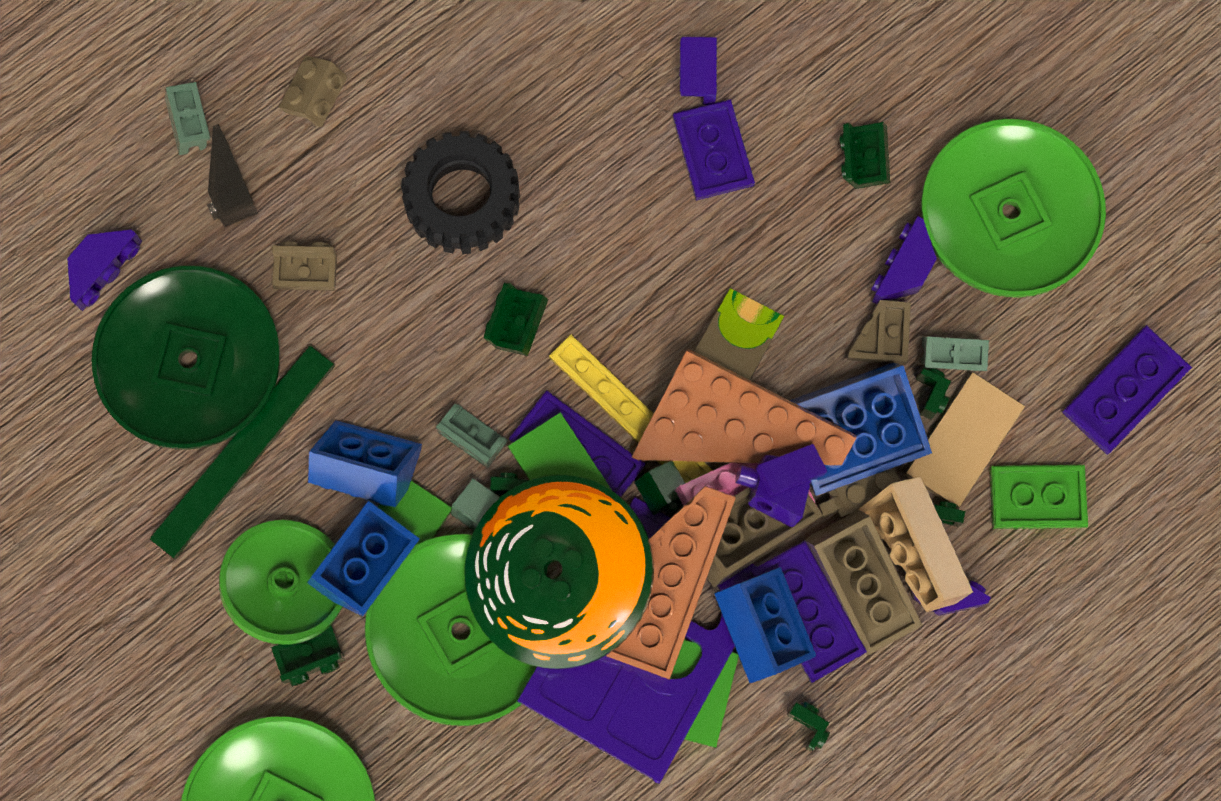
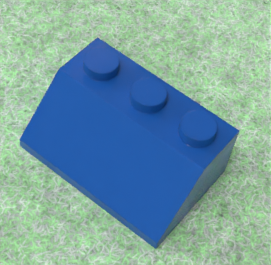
M335 420L309 451L308 483L350 494L353 497L378 502L384 506L396 507L408 491L422 444Z
M368 501L307 583L332 602L363 617L420 538Z
M781 567L714 593L749 683L776 675L816 657Z

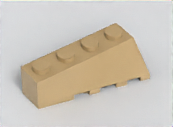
M921 476L890 484L859 508L860 511L870 516L880 538L884 539L892 552L889 556L894 564L902 566L905 570V580L926 612L954 605L973 593L968 578L962 569Z

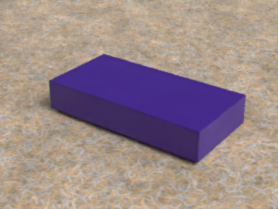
M814 444L759 464L756 468L770 497L824 476L828 472Z

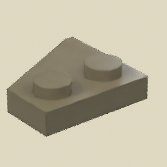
M880 300L849 351L847 360L906 365L908 363L911 302Z

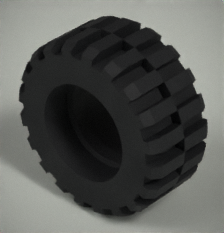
M460 131V136L452 137L451 132L442 133V140L436 141L433 137L426 141L427 148L425 150L418 148L413 153L414 162H407L404 169L406 177L402 178L401 188L407 217L410 224H413L415 232L421 238L426 237L428 244L434 248L441 245L444 248V252L452 254L455 249H461L462 254H471V248L477 246L480 251L489 248V241L493 240L497 243L503 238V231L511 229L514 224L513 217L518 215L520 191L517 171L513 168V162L508 153L503 154L502 147L495 141L489 144L487 136L478 133L476 138H472L469 131ZM457 170H469L480 174L488 181L490 187V197L486 204L475 213L466 216H453L442 212L436 207L432 197L433 189L437 182L446 174Z

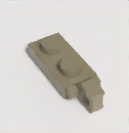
M888 469L830 491L828 494L831 499L818 505L819 510L823 514L822 519L838 512L840 518L848 516L859 510L860 507L890 484L900 482L895 469Z

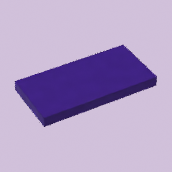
M1146 325L1062 413L1108 455L1192 367Z
M546 390L511 435L509 441L511 443L515 442L561 413L612 491L622 497L646 464L641 460L632 458L633 454Z
M806 541L749 571L752 578L781 567L816 653V657L801 663L811 683L867 652Z

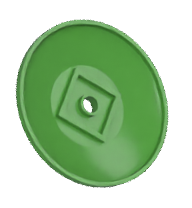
M1001 119L981 123L967 129L953 138L941 150L931 165L924 182L921 214L935 254L956 277L968 285L989 294L1004 297H1029L1043 294L1062 286L1086 266L1102 238L1105 226L1106 203L1102 184L1094 166L1073 141L1043 124L1020 119ZM1005 205L1016 207L1018 217L1014 219L1007 218L1003 214V207Z
M468 534L440 536L415 545L367 610L365 621V642L372 668L385 690L401 706L413 714L435 723L451 726H471L499 719L521 706L522 704L517 701L537 666L521 662L499 649L486 636L477 623L470 608L465 587V560L472 535ZM457 623L465 624L470 632L468 638L464 640L456 639L452 635V627Z
M267 717L249 721L235 727L207 748L198 759L187 779L181 801H375V794L372 782L361 759L337 734L319 724L301 718Z

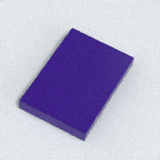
M731 99L673 114L674 125L696 201L755 185Z

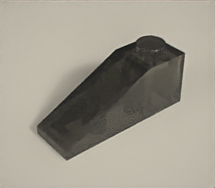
M217 124L213 126L208 193L212 202L207 203V206L214 221L220 219L224 227H227L258 214V211L220 125Z

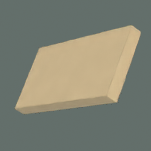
M972 372L928 438L932 454L915 459L905 475L910 479L921 476L927 490L945 502L957 504L958 509L1025 406Z

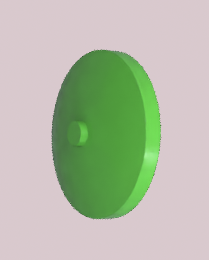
M291 520L264 522L242 533L227 550L219 574L220 597L229 617L245 633L258 640L272 644L301 643L324 632L338 617L342 606L332 602L307 582L335 544L316 528Z

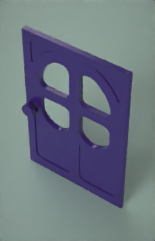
M636 497L630 504V507L641 520L648 538L654 535L671 519V517L662 512L653 515L647 504ZM751 564L718 585L719 590L722 591L752 579L749 571L757 566ZM721 612L719 625L714 630H706L696 623L690 622L685 638L700 647L701 657L692 673L686 677L669 680L604 656L597 661L574 668L551 669L537 666L517 702L644 774L655 783L660 784L735 645Z

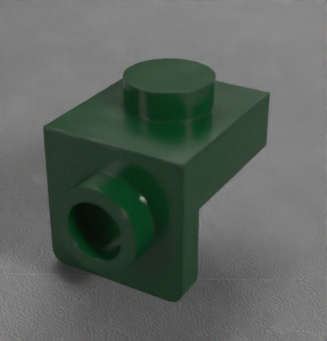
M922 368L916 380L932 387L920 415L932 420L937 412L942 414L947 406L950 397L945 396L951 380L946 379V375L937 369L928 368L927 370Z
M499 473V477L491 476L490 490L494 494L504 495L512 488L529 480L517 479L518 475L513 473Z
M939 502V505H934L942 524L959 527L964 523L965 511L958 510L957 504Z
M803 701L802 705L796 702L792 705L787 716L814 731L805 749L810 752L816 746L821 749L830 735V732L826 730L830 722L818 716L820 710L805 701Z

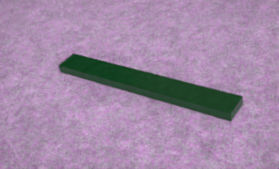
M309 346L274 388L269 401L259 415L246 428L233 437L150 537V540L176 560L333 370L335 365L313 347Z

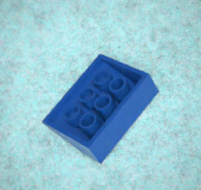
M891 363L789 400L857 435L842 465H825L828 472L824 476L811 480L810 485L815 496L932 454L904 366L901 364Z

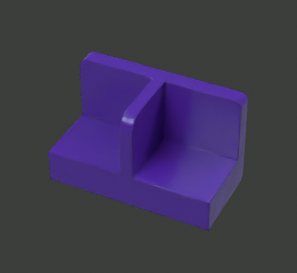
M682 37L680 39V95L703 97V105L714 104L716 101L717 37Z

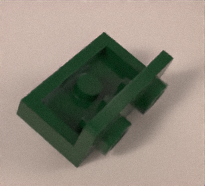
M884 122L854 127L850 123H844L843 133L840 134V145L845 155V162L841 165L844 180L855 189L891 183L887 125Z
M504 283L501 292L496 297V305L492 316L486 324L484 339L496 349L528 356L548 299L544 295L517 290L512 284Z
M332 624L324 632L310 640L296 644H278L271 647L281 674V682L284 684L290 683L292 687L309 681L308 675L321 671L322 675L333 672L340 668L338 663L346 661Z

